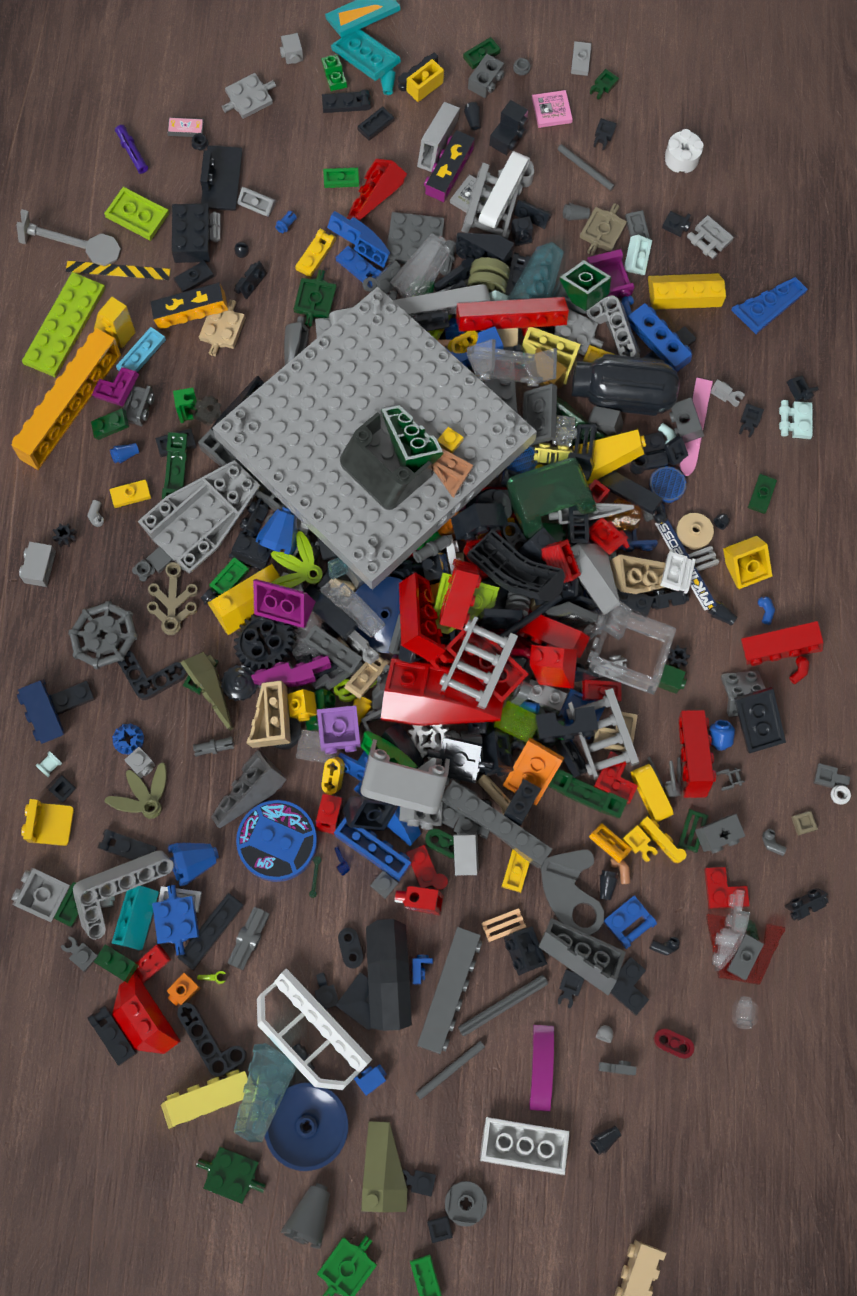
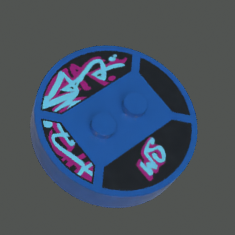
M272 800L257 805L245 815L238 828L236 845L240 859L252 874L263 880L281 882L295 878L307 869L316 853L317 835L311 818L302 808L291 802Z

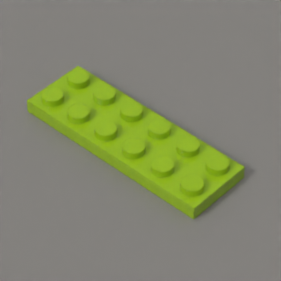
M72 272L22 359V363L56 378L105 291V286Z

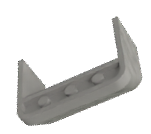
M373 739L365 766L360 790L361 794L367 798L427 814H437L441 806L448 777L450 759L445 760L444 766L434 765L429 767L428 772L389 762L390 757L384 750H375L377 740Z

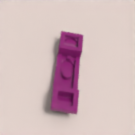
M533 1025L529 1110L550 1111L554 1064V1026Z

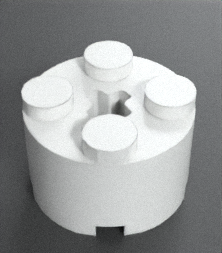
M688 129L675 133L669 139L666 149V165L677 173L679 171H685V173L693 171L697 167L702 154L703 142Z

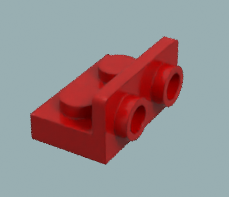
M602 517L589 528V538L609 555L621 545L626 549L630 547L627 542L628 536L622 530L618 531L612 521L607 522Z

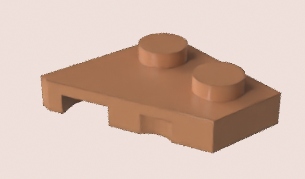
M441 448L443 455L431 468L450 495L455 498L472 471L473 465Z

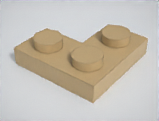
M621 712L633 743L638 715ZM615 725V729L604 727L598 729L597 733H594L593 743L616 736V733H619L617 726ZM619 743L604 748L619 752L625 751L624 745Z

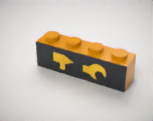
M220 282L150 301L153 320L159 329L186 323L194 319H202L205 316L220 314L228 310L225 291Z

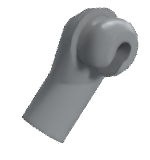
M93 500L87 516L92 525L100 527L104 523V518L99 514L102 503Z

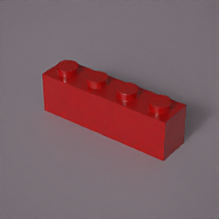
M540 615L516 633L525 639L528 636L531 637V641L539 645L545 643L547 644L546 646L577 649L578 658H581L590 639L582 631L543 615Z

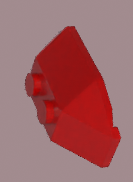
M136 973L131 976L128 983L124 981L119 985L112 1017L134 1050L165 1054L181 1042Z

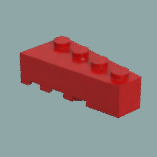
M705 710L681 711L678 719L680 744H684L681 748V762H685L682 781H686L687 784L685 790H683V797L706 798L713 782H716V771L712 770L714 755L713 752H710L711 735H708L707 729H709V718H706Z

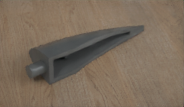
M298 317L297 323H291L285 327V365L307 347L309 329L304 325V317Z

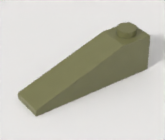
M202 652L180 662L193 682L202 689L203 696L213 705L212 708L226 728L230 731L234 729L223 689L221 688L218 671L215 668L217 663L211 655L207 656Z
M369 1121L361 1211L407 1212L408 1188L402 1172L390 1122Z

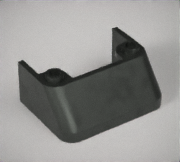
M377 412L353 433L340 456V465L384 509L392 510L431 477L432 463L428 461L415 473L408 467H399L394 472H391L366 448L371 444L373 435L381 429L380 414Z

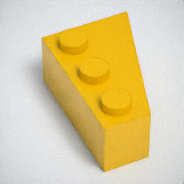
M111 297L98 312L94 330L98 328L114 337L117 345L123 348L136 332L127 306Z

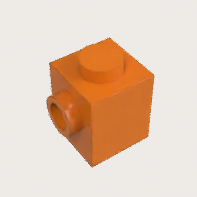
M183 973L167 990L170 994L168 999L176 1006L178 1004L182 1005L187 1003L201 988L186 973Z

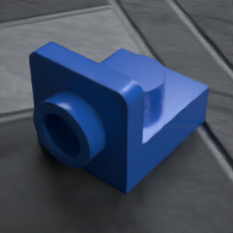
M417 955V959H412V985H421V980H425V968H421V964H433V959L429 958V955Z

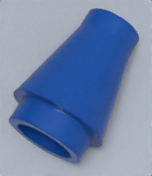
M136 443L113 446V449H110V454L114 463L119 462L121 464L132 456L139 454Z

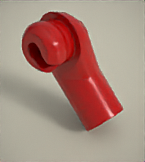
M799 656L795 662L798 670L789 677L793 684L798 683L808 675L809 661L803 656Z

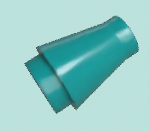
M394 68L380 77L384 95L393 94L396 77Z

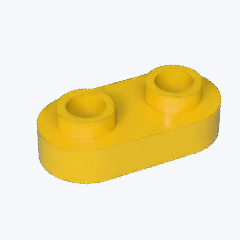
M476 331L462 333L449 341L448 350L453 353L470 351L477 343L478 333Z

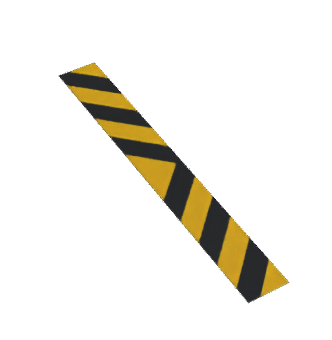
M67 261L66 272L161 280H169L170 269L114 264L101 266L95 263Z

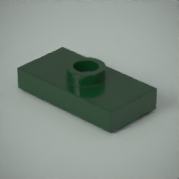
M759 474L747 508L765 514L777 480Z

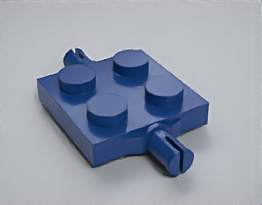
M176 885L167 886L169 898L161 902L152 903L157 944L175 943L177 956L185 954L183 942L199 937L194 896L177 897Z

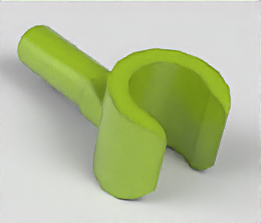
M219 971L211 975H197V980H211L218 984H223L225 981H218L217 975L226 973Z

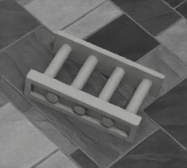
M482 163L477 174L461 231L468 233L471 227H477L508 239L510 233L508 229L516 197L520 195L523 185L519 183L508 204L506 214L504 213L501 218L504 221L502 229L498 227L493 229L479 223V220L474 217L475 213L481 212L484 207L479 202V199L483 197L489 198L491 194L483 185L487 182L496 184L499 179L487 172L488 164Z
M474 616L473 620H468L464 631H467V634L448 675L444 673L439 684L443 685L441 690L444 692L447 686H450L476 698V701L479 702L477 707L485 709L518 636L510 633L508 637H501L475 625L478 618ZM474 632L500 644V647L503 648L501 654L494 655L467 643L471 633ZM463 650L492 662V665L495 666L493 672L486 673L459 661ZM455 668L484 680V683L487 684L484 691L475 690L451 679Z
M613 688L605 690L606 696L603 699L578 707L594 706L595 710L605 706L606 708L610 707L612 714L608 718L597 721L598 729L609 725H616L619 733H616V736L587 745L585 738L579 735L588 760V764H585L589 776L593 775L594 779L598 778L596 772L598 770L625 761L626 763L630 762L631 766L639 764ZM572 702L568 703L569 709H566L569 720L574 721L573 712L575 709ZM617 743L624 745L625 751L622 752L623 754L593 763L590 752Z

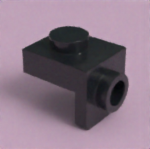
M803 376L791 378L787 381L790 392L796 401L802 399L807 401L815 396L814 393L819 390L818 386L809 388Z

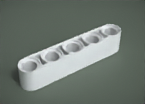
M515 151L512 152L481 211L479 223L493 229L497 228L529 165V157Z

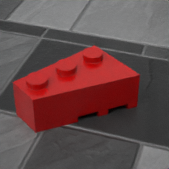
M453 559L452 565H454L452 576H449L448 579L449 586L447 593L444 595L439 623L440 625L463 630L464 624L466 625L470 618L468 610L470 606L473 607L476 596L473 594L475 588L480 586L481 577H479L476 564Z

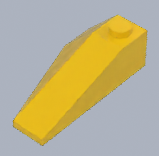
M273 564L208 602L227 635L240 628L239 625L244 626L246 624L245 619L249 620L251 615L254 614L253 580L258 579L271 583L280 577Z

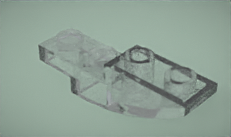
M332 578L320 589L324 596L348 615L368 636L373 637L385 626L380 617L345 583L341 584L338 580Z
M736 889L734 894H730L729 906H732L731 914H728L726 919V926H729V929L722 928L720 933H716L715 945H718L717 953L713 954L712 959L715 971H720L731 960L745 935L750 912L742 911L745 893L743 890Z

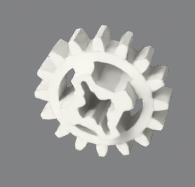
M412 725L414 729L409 730V733L412 734L410 738L421 753L422 758L427 755L426 747L440 751L444 736L451 737V735H446L449 728H443V725H430L433 726L432 729ZM433 733L431 735L432 737L430 738L431 741L425 743L427 741L428 735Z

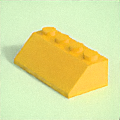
M719 273L648 276L650 303L653 309L722 307L726 298L724 279Z

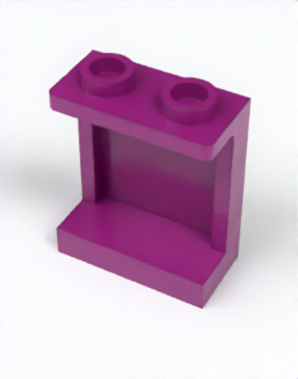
M621 249L588 257L586 261L611 276L610 292L606 297L615 296L623 298L624 296L632 295L634 290V284L630 283L622 263L623 253Z

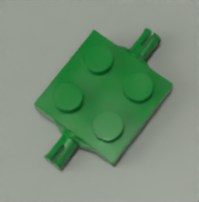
M365 1236L359 1246L350 1243L344 1237L317 1273L329 1287L323 1296H328V1294H330L329 1296H334L335 1293L342 1296H355L377 1266L365 1252L373 1242L368 1236Z

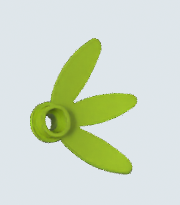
M298 531L296 536L297 547L302 561L292 555L284 554V552L273 551L271 553V556L278 563L297 573L284 575L271 583L291 588L305 580L310 584L318 583L321 580L322 570L319 566L314 565L311 544L302 531ZM310 571H315L316 577H311Z

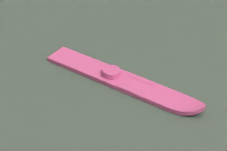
M696 378L692 400L703 430L713 381ZM701 438L684 443L689 456L680 463V469L685 476L692 474L696 467Z

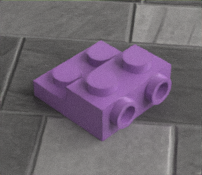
M356 706L318 709L321 751H325V754H335L338 749H345V752L357 751V747H360Z

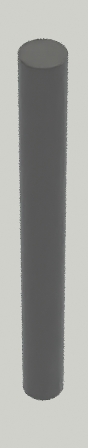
M561 144L557 150L607 189L613 190L615 185L564 145Z
M481 1041L476 1043L417 1091L416 1095L421 1100L484 1049L483 1043Z

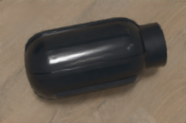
M604 354L593 362H575L571 396L588 398L597 407L625 413L656 416L657 414L669 411L676 403L679 392V375L672 366L664 363L662 360Z

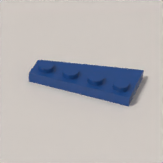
M794 277L770 291L767 290L755 298L746 300L745 303L733 306L731 311L755 334H758L803 296L808 289Z

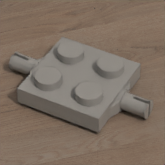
M253 73L225 88L230 102L222 105V109L226 113L234 108L244 119L273 104L268 90L276 87V84L273 80L263 84L257 75Z
M568 309L567 325L555 326L554 335L581 344L578 353L585 355L591 344L601 349L604 342L594 338L598 323Z

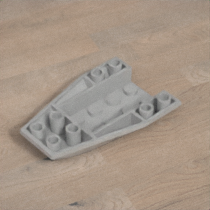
M234 460L166 496L144 515L138 523L150 538L175 563L180 565L181 569L190 574L219 548L260 488V484Z

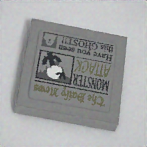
M469 174L450 199V203L467 212L476 178ZM484 183L483 187L492 192L493 188ZM480 198L479 202H481V205L485 206L488 198ZM481 212L475 213L474 217L479 220Z

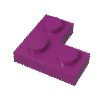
M121 367L114 383L99 379L91 395L97 399L123 407L139 374L136 371Z

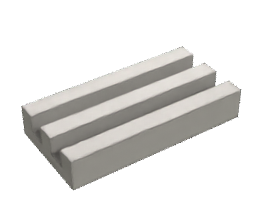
M712 546L688 554L690 559L709 553V555L695 560V564L712 559L711 562L697 566L698 572L719 564Z

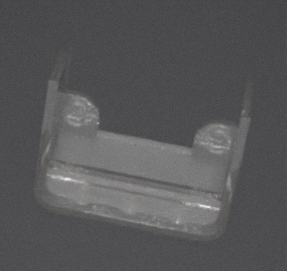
M494 339L467 347V357L475 375L480 380H490L493 378L527 383V386H539V383L556 379L557 348L529 354L495 349L496 340Z

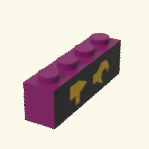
M458 130L455 131L453 136L449 137L446 149H442L439 162H435L431 176H427L425 180L426 195L445 202L474 149V137Z

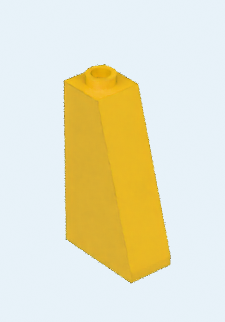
M634 430L595 440L593 455L595 466L589 481L580 480L582 487L644 455L643 447H646L644 435L640 436L639 430ZM588 442V445H587V453H586V454H588L589 443H590V442ZM580 444L579 454H582L583 444Z

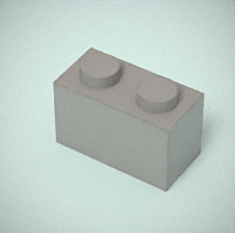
M29 542L28 548L26 547L24 551V565H21L19 570V576L24 583L47 587L56 553L52 545Z

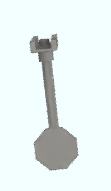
M21 209L22 223L17 222L16 224L19 243L26 244L29 234L39 235L86 249V253L92 263L101 266H107L118 260L121 248L114 237L99 234L85 241L40 228L30 223L29 211Z

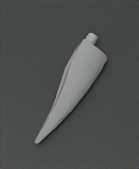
M571 504L588 505V520L607 517L634 509V505ZM568 505L557 506V512L548 513L549 520L558 519L559 524H567ZM573 511V515H583V511ZM573 518V521L582 522L583 518Z

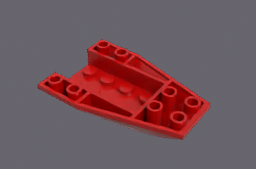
M394 654L392 657L384 689L381 720L417 726L501 721L504 701L501 703L493 694L486 708L481 709L477 707L479 702L472 696L450 686H447L445 692L441 690L443 685L439 683L444 673L448 675L452 665L438 663L442 669H436L426 659L408 663L399 660V655ZM455 668L451 679L475 690L484 691L485 686L473 675Z

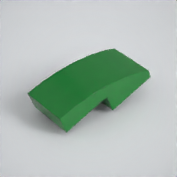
M338 54L321 58L330 91L347 88V82Z

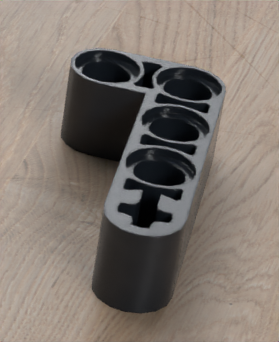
M184 1003L178 1008V1018L212 1075L224 1076L246 1061L247 1052L241 1046H233L224 1052L221 1051L195 1005ZM185 1009H192L190 1015L194 1020L198 1018V1021L191 1023L189 1017L183 1016L186 1013ZM196 1025L203 1027V1033L199 1037L193 1034V1029ZM207 1043H212L214 1047L210 1055H206L203 1051V1047ZM239 1049L242 1052V1058L240 1061L235 1062L232 1059V1052ZM217 1061H222L224 1064V1070L221 1073L214 1071V1064Z

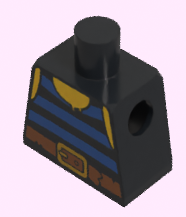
M438 552L436 556H430L422 561L425 579L429 580L430 585L440 583L442 573L451 574L448 553Z

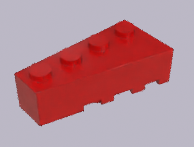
M414 573L399 583L401 646L430 661L444 653L446 648L440 641L442 632L441 629H437L435 620L438 619V615L432 607L434 599L429 580Z
M818 621L741 639L746 664H751V666L760 665L765 661L773 662L782 658L817 653L823 650V639Z

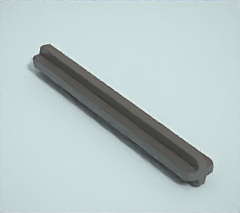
M544 975L539 976L458 1027L460 1033L466 1036L548 985L547 979Z

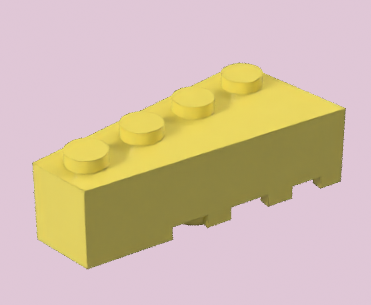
M237 1069L227 1073L228 1078L220 1080L219 1077L208 1080L207 1086L200 1088L198 1084L187 1088L188 1093L183 1095L177 1092L167 1096V1101L163 1102L161 1107L168 1128H173L178 1124L191 1121L201 1115H206L219 1108L253 1096L246 1072L239 1073Z

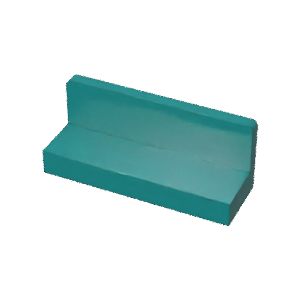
M143 886L126 891L112 944L143 950L153 915L152 903H156L158 891Z

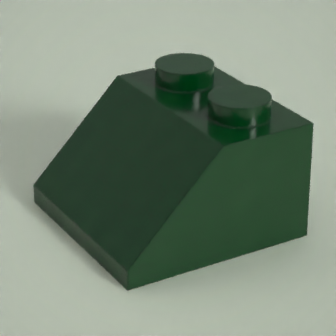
M583 260L562 275L560 282L571 302L587 311L609 295L611 276Z

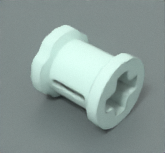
M49 751L48 756L35 766L49 777L50 773L58 765H61L62 762Z

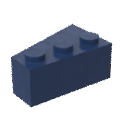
M44 679L18 689L19 694H17L20 704H24L27 710L24 713L28 723L32 722L35 730H32L36 741L40 740L41 744L65 734L60 718L52 704L51 697L45 688L46 682Z

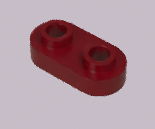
M660 1029L654 1034L655 1046L669 1054L686 1059L694 1053L693 1042L680 1034L668 1029ZM661 1036L667 1038L665 1044L660 1041ZM681 1044H684L686 1047L684 1052H681L679 1049Z

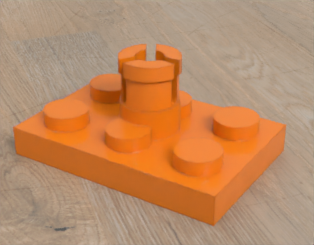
M529 738L513 766L514 771L509 773L503 786L514 793L518 790L523 779L538 786L541 790L533 803L537 806L564 757L534 739Z

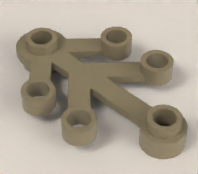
M171 562L165 569L169 577V597L155 583L150 584L148 587L150 595L156 596L168 609V615L166 616L154 601L149 602L147 605L148 612L154 614L162 622L161 628L167 635L177 634L181 628L180 623L187 616L197 612L196 604L188 602L185 609L176 615V609L190 596L194 597L198 594L197 586L189 584L186 590L177 597V579L181 576L182 570L178 563ZM177 570V573L173 575L171 571ZM156 587L157 591L151 592V589ZM195 588L196 590L195 592L190 593L189 589ZM152 605H155L156 609L153 611L150 610V607ZM189 606H194V610L189 611ZM174 624L175 626L173 629H169L168 625Z

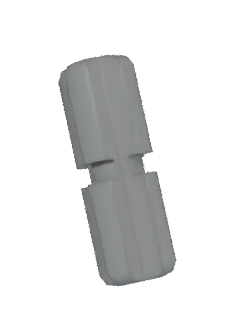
M216 212L210 214V240L214 242L220 241L221 215Z

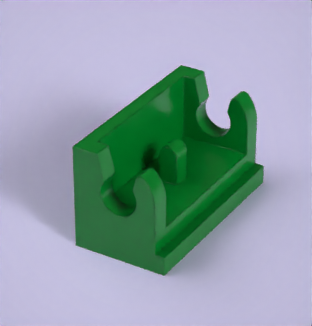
M194 388L173 391L180 423L196 419L198 414L190 415L188 413L190 410L199 408Z

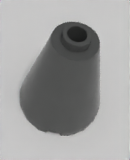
M318 1183L315 1186H310L282 1227L281 1233L301 1244H308L310 1242L312 1243V1248L320 1249L330 1193L327 1192L328 1188Z

